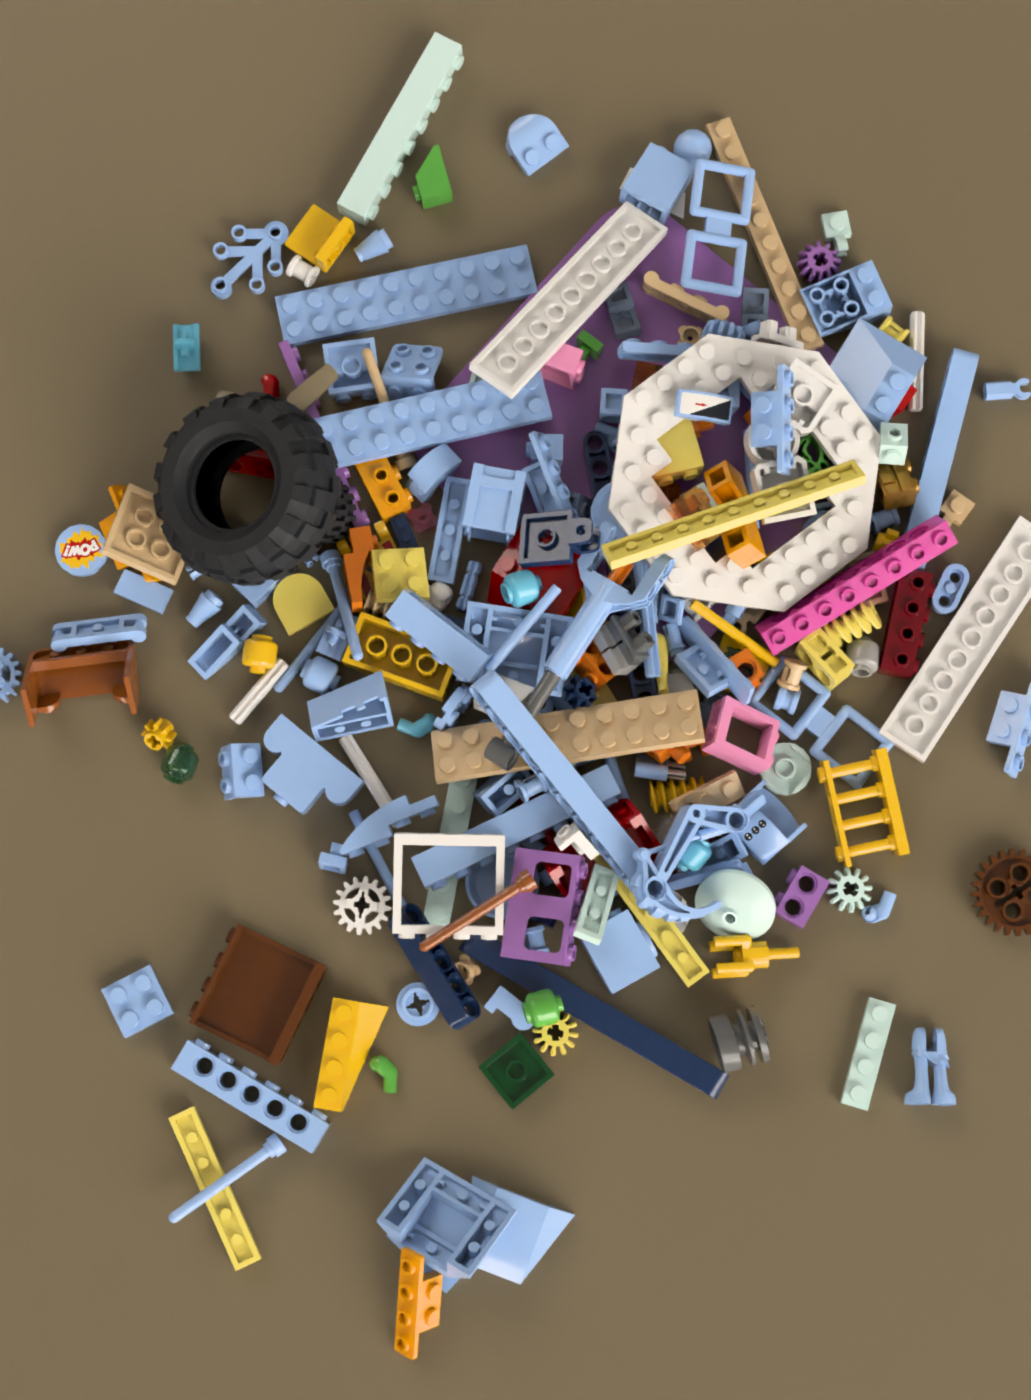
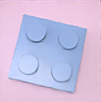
M150 964L101 989L124 1038H128L175 1013Z

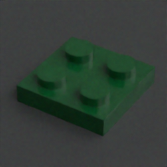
M521 1032L479 1066V1069L512 1110L555 1076Z

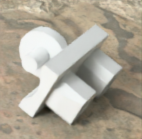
M774 320L760 322L759 334L751 336V341L799 349L804 348V343L796 340V328L784 326L779 328V334H777L778 322Z

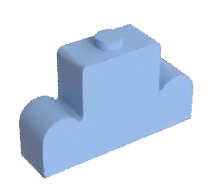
M282 713L266 731L263 740L266 748L272 754L280 757L264 774L262 781L275 792L273 798L282 806L286 807L289 804L300 814L305 815L324 792L331 803L336 806H344L350 803L365 785L361 778Z

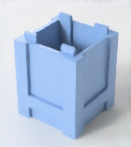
M479 463L473 464L462 527H465L463 537H468V542H470L471 538L505 543L507 544L506 547L508 546L519 528L527 483H525L527 472L486 466Z

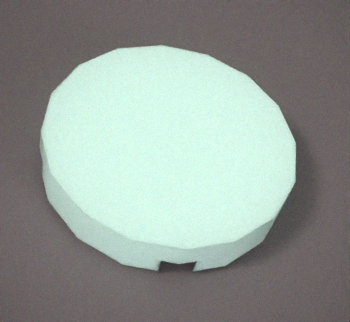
M783 742L775 744L772 754L774 756L773 763L768 770L759 773L760 781L765 779L767 781L764 785L766 789L776 795L788 796L796 794L807 785L811 778L812 767L810 757L803 748L794 743Z

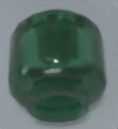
M179 743L167 748L160 766L164 774L163 777L166 780L175 784H184V782L192 780L199 757L193 751L194 748L191 745Z

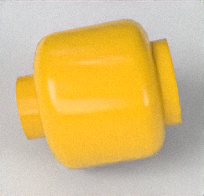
M253 634L251 638L245 640L241 661L243 665L250 667V673L265 674L266 670L275 667L278 645L272 641V637Z

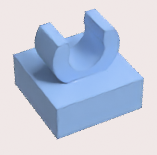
M332 842L330 853H320L319 869L346 875L348 860L346 857H342L339 851L343 844Z

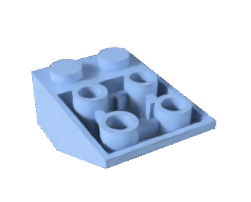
M872 260L799 290L820 337L853 329L859 318L869 324L889 316L893 307Z

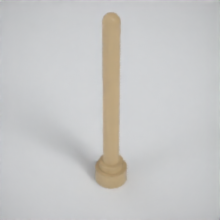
M365 348L362 351V356L379 403L388 402L390 400L373 352L370 348ZM411 452L396 455L397 461L395 463L399 471L413 467L417 463L415 455H412Z

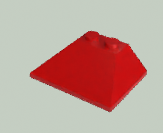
M520 525L515 536H513V539H511L492 569L487 602L493 605L516 608L504 601L500 586L504 582L506 575L528 569L534 575L540 577L543 589L540 591L539 599L536 602L519 607L518 609L532 610L549 588L555 584L562 591L544 613L565 616L583 588V581L580 578L577 564L581 554L574 552L573 564L522 568L518 564ZM547 534V537L542 539L541 542L548 544L552 540L551 535Z

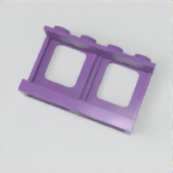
M516 847L511 884L515 882L514 879L518 877L517 874L526 868L534 879L535 867L539 862L569 865L572 869L569 893L567 897L560 898L526 891L525 893L519 892L508 899L500 957L570 967L571 961H574L577 948L576 945H573L575 937L573 932L578 918V909L584 897V890H581L582 880L586 879L588 873V863H585L586 858L580 855ZM530 917L556 919L564 923L559 952L530 950L525 947L527 923Z

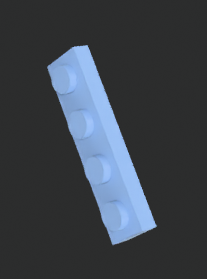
M446 476L428 573V580L455 584L465 528L462 527L470 485L469 479Z

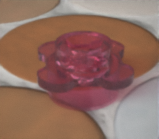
M423 503L421 507L410 509L407 513L408 518L414 524V531L417 533H422L431 526L435 527L438 523L437 517L433 516L431 512L432 507L429 503ZM425 516V519L421 520L420 517Z

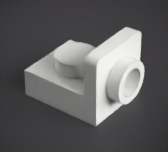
M575 822L570 826H563L554 838L557 847L561 851L571 844L580 856L585 853L590 860L600 854Z

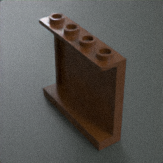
M238 924L236 928H231L225 942L228 945L225 952H219L213 966L216 967L212 978L208 976L202 985L201 991L204 994L200 1002L195 1001L191 1007L189 1016L192 1018L189 1023L197 1025L268 1060L267 1062L280 1066L328 967Z

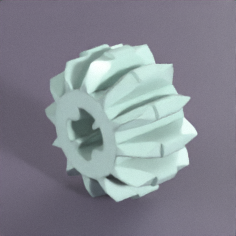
M850 867L844 868V875L839 870H836L834 876L837 880L833 878L828 879L830 881L829 884L834 886V888L827 889L826 894L835 895L834 898L830 899V904H834L837 901L840 902L837 908L838 911H843L847 904L848 912L853 913L855 909L854 904L861 910L864 908L861 899L867 902L871 900V897L865 894L864 891H871L873 888L871 885L864 886L863 884L869 877L865 875L859 879L861 870L858 868L854 870L852 875ZM844 884L854 886L853 896L851 894H844L843 890L846 889Z

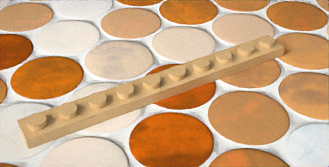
M730 117L706 124V134L711 140L713 151L719 162L751 168ZM723 173L740 213L744 177ZM755 179L750 222L745 228L786 326L797 329L796 340L804 343L803 349L811 351L820 349L824 345L823 339L819 336L799 292L801 289Z

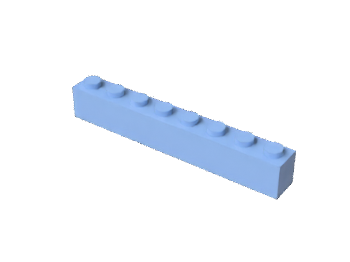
M608 764L581 776L606 808L619 802L617 798L621 797V791ZM549 791L463 833L505 834V854L508 856L515 853L516 847L521 848L520 845L527 841H530L531 844L545 838L544 833L552 829L558 832L563 826H570L569 821L572 818ZM436 845L411 857L426 890L432 888L433 891H436L446 886V880L454 876L457 879H461L471 874V868L479 864L483 868L496 862V846Z

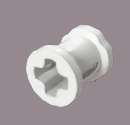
M300 255L293 257L286 270L287 276L296 277L304 282V286L307 288L314 284L320 273L318 266L313 267L304 262Z

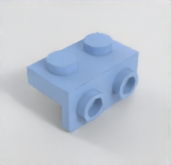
M235 743L221 747L218 762L220 767H222L223 778L221 779L220 787L224 794V799L232 800L235 798L265 796L264 783L262 781L263 770L260 743Z

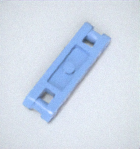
M136 613L57 623L52 628L51 648L55 652H63L67 647L87 646L130 639L134 642H143L146 639L147 617L144 614Z

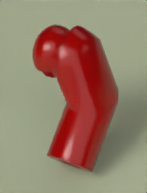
M269 373L263 375L261 378L263 392L279 398L280 390L277 377Z

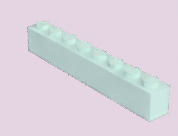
M437 32L433 34L337 202L340 214L365 227L369 220H374L379 210V202L382 198L385 199L391 190V181L394 176L398 177L404 166L403 160L406 155L410 156L416 145L415 139L418 134L422 135L428 124L427 118L431 112H436L440 104L439 97L443 91L447 92L452 83V74L455 70L458 71L464 62L461 44Z

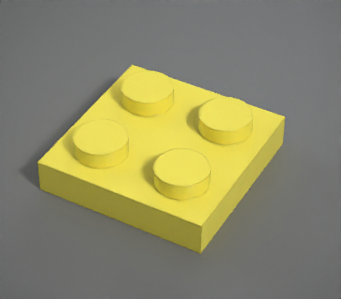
M424 547L371 550L370 558L376 603L395 602L404 589H411L425 601L429 600L430 593Z

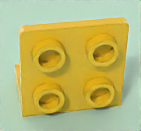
M313 204L285 241V246L327 273L356 233L354 223L346 216L339 221Z

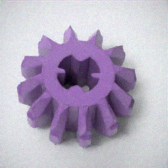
M818 240L814 247L808 243L805 251H800L798 255L800 261L797 262L796 267L801 269L800 278L809 277L807 280L808 285L813 280L819 282L839 274L838 266L841 264V259L836 258L838 254L837 249L829 250L830 243L825 244V247H821V243ZM817 261L822 262L821 266L816 265Z

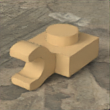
M954 489L941 506L939 514L947 521L949 527L952 523L959 527L975 506V503Z

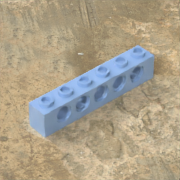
M199 1038L196 1041L187 1040L172 1065V1070L311 1154L315 1152L331 1125L326 1120L328 1115L316 1108L312 1111L303 1107L304 1101L293 1094H290L289 1097L279 1092L281 1087L269 1080L263 1083L256 1078L258 1073L246 1066L240 1069L233 1065L234 1059L225 1053L220 1052L219 1055L209 1050L211 1045ZM203 1058L210 1059L213 1064L212 1070L207 1074L203 1073L199 1067ZM226 1072H232L236 1077V1083L231 1088L226 1087L223 1083V1076ZM250 1086H255L259 1090V1098L255 1102L248 1100L246 1097V1090ZM273 1100H278L283 1105V1111L279 1116L273 1115L269 1110V1105ZM296 1114H302L306 1118L307 1123L302 1130L296 1129L293 1126L292 1120Z

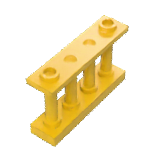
M887 747L871 750L872 756H869L868 760L830 768L829 760L819 761L820 767L817 768V776L820 784L824 783L838 845L834 847L837 862H841L843 867L852 866L850 857L886 849L894 851V855L898 856L910 854ZM868 770L876 772L878 782L875 783V786L836 794L833 778ZM875 796L882 798L884 809H881V812L842 820L839 804ZM878 823L888 824L890 835H887L886 839L848 847L845 836L846 830Z

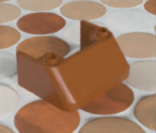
M133 640L67 647L63 652H55L52 648H43L30 653L20 688L29 727L35 726L38 712L51 713L55 711L60 705L61 699L113 693V698L123 704L129 703L131 714H137L140 688L136 650Z

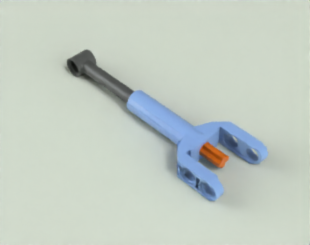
M607 521L600 525L598 528L601 532L599 550L593 553L581 554L577 560L586 601L543 666L547 671L524 704V707L534 719L559 680H567L610 613L634 611L649 607L671 573L675 564L674 558L665 553L656 558L631 595L629 590L621 585L634 567L632 563L613 569L607 578L595 572L604 558L601 545L614 541L617 530L615 525ZM505 736L502 739L494 737L484 751V758L506 771L514 767L520 756Z

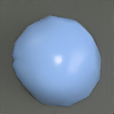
M698 129L686 130L677 137L674 143V155L687 159L693 165H695V161L698 158L709 160L712 153L711 140L706 133Z

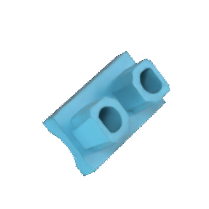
M199 323L173 325V363L175 372L201 371Z

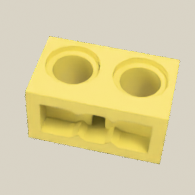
M821 628L803 638L794 652L802 662L808 665L810 671L829 691L846 679L855 666Z

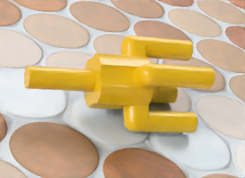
M748 934L714 936L713 941L708 942L709 952L733 951L734 962L717 963L716 968H711L712 979L746 977L754 969L768 968L769 960L800 957L799 947L769 949L766 941L752 942V938Z

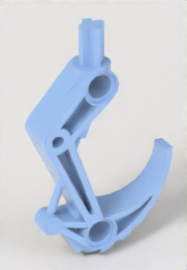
M756 790L739 805L734 803L731 806L703 804L682 806L662 845L651 849L637 848L633 852V859L637 861V868L629 886H632L636 905L640 909L648 908L650 916L657 919L663 917V920L668 922L675 920L677 922H685L690 919H698L721 907L720 901H713L701 908L688 907L673 895L666 882L691 841L697 839L703 841L725 833L744 831L750 822L749 817L766 803L764 795ZM731 814H733L736 819L734 827H732L729 823V817ZM658 852V855L653 863L650 859L651 854ZM651 881L655 884L656 888L652 896L648 892V884Z

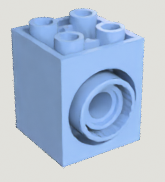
M618 908L609 913L603 938L599 945L579 938L610 995L660 968L655 958L658 956V953L641 923L636 924L628 909L622 912Z

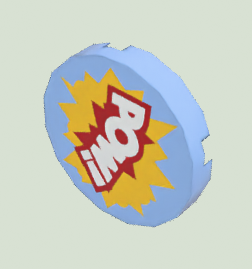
M78 524L70 526L61 533L56 541L55 555L57 562L63 570L73 576L86 577L94 575L107 561L108 557L101 554L106 540L99 530L90 525Z

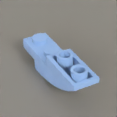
M404 795L379 808L356 827L339 850L341 855H349L351 859L364 854L363 848L374 845L376 849L389 844V838L394 837L391 826L395 825L397 829L410 824V818L420 815L422 819L435 814V808L440 807L437 796L433 795L411 804L408 796Z

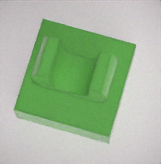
M583 329L577 336L576 345L579 347L578 349L583 350V360L586 361L591 356L597 361L603 353L604 344Z

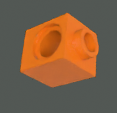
M748 647L728 658L737 669L741 666H747L751 669L752 676L748 679L754 688L761 685L760 680L765 674Z

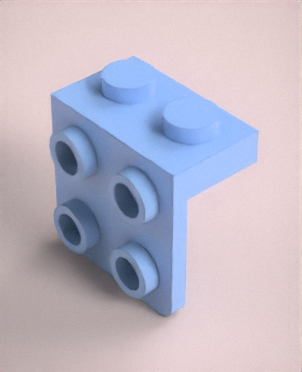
M406 343L395 344L392 347L381 373V378L390 401L436 391L434 376L443 356L442 347L409 345Z

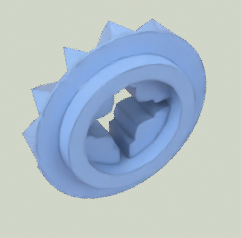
M421 982L405 986L397 997V1012L401 1019L410 1025H426L433 1021L439 1012V1008ZM415 992L420 1000H430V1002L422 1006L423 1016L415 1008L407 1009V1006L414 1003Z

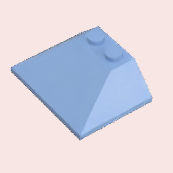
M859 318L831 363L830 368L879 433L881 422L888 423L927 357Z
M468 601L464 631L495 654L531 610ZM543 612L496 668L495 672L535 688L547 671L543 665L574 617ZM484 667L477 678L469 683H475L489 670ZM559 680L550 696L562 697L564 680Z
M424 1157L378 1217L377 1223L400 1249L409 1247L424 1256V1264L449 1278L470 1279L514 1218L517 1211Z

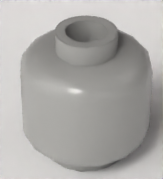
M862 636L847 645L846 655L855 664L851 674L856 677L865 678L870 677L879 669L881 647L872 638Z

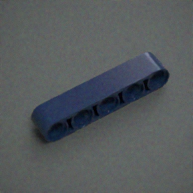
M408 903L402 907L401 924H430L416 904ZM391 915L388 919V926L391 932L393 924V915ZM393 933L450 1027L456 1030L462 1029L480 1016L481 1008L442 943L423 952L419 949V944L426 939V934H415V938L402 939L398 938V934Z

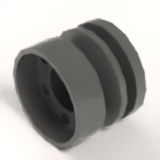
M753 1005L746 1007L747 1020H745L740 1009L736 1010V1023L731 1024L726 1013L708 1018L711 1038L724 1074L742 1069L741 1056L746 1055L751 1066L757 1064L755 1052L758 1053L762 1063L770 1061L767 1032L762 1019L757 1014Z

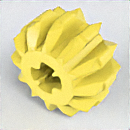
M566 1013L563 1019L557 1023L544 1026L542 1029H532L533 1033H542V1037L534 1039L535 1044L543 1040L546 1042L541 1047V1052H545L550 1045L552 1046L550 1054L555 1056L556 1047L559 1046L560 1052L564 1055L566 1054V1049L563 1046L564 1043L574 1048L575 1044L569 1041L568 1037L577 1038L579 1034L569 1032L570 1028L577 1026L576 1022L566 1025L565 1022L570 1018L569 1013ZM552 1025H559V1030L563 1031L562 1038L558 1036V1041H553L552 1036L547 1035L548 1028L553 1029Z

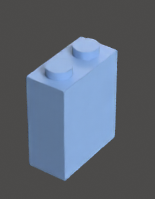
M650 142L622 186L618 201L622 204L628 201L664 225L692 180L695 165L685 158L674 155L666 148Z

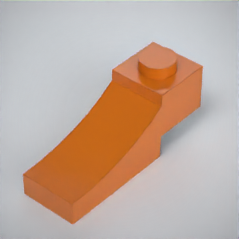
M370 525L349 528L351 553L343 554V568L352 613L362 612L363 610L361 592L363 575L368 562L371 561V550L379 549L377 535H372Z

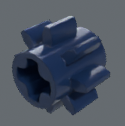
M574 676L570 683L563 687V690L566 691L564 701H567L572 706V709H576L579 706L588 708L598 698L594 694L597 686L593 685L587 676L581 680Z

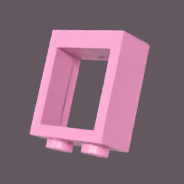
M564 343L540 369L542 378L573 390L575 383H581L585 373L586 361L583 360V350Z
M726 695L712 704L705 732V743L702 744L701 750L755 776L768 770L773 763L774 756L772 754L774 746L779 739L778 729L780 721L748 705H743L740 701ZM731 716L762 731L756 755L725 741Z

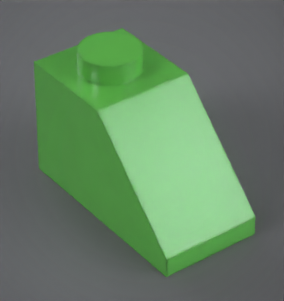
M435 145L415 176L417 185L412 186L416 202L421 201L423 209L453 202L452 190L439 145Z

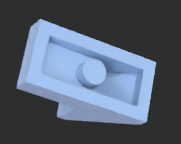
M729 833L712 842L710 846L712 855L703 866L735 858L742 859L749 854L738 833Z

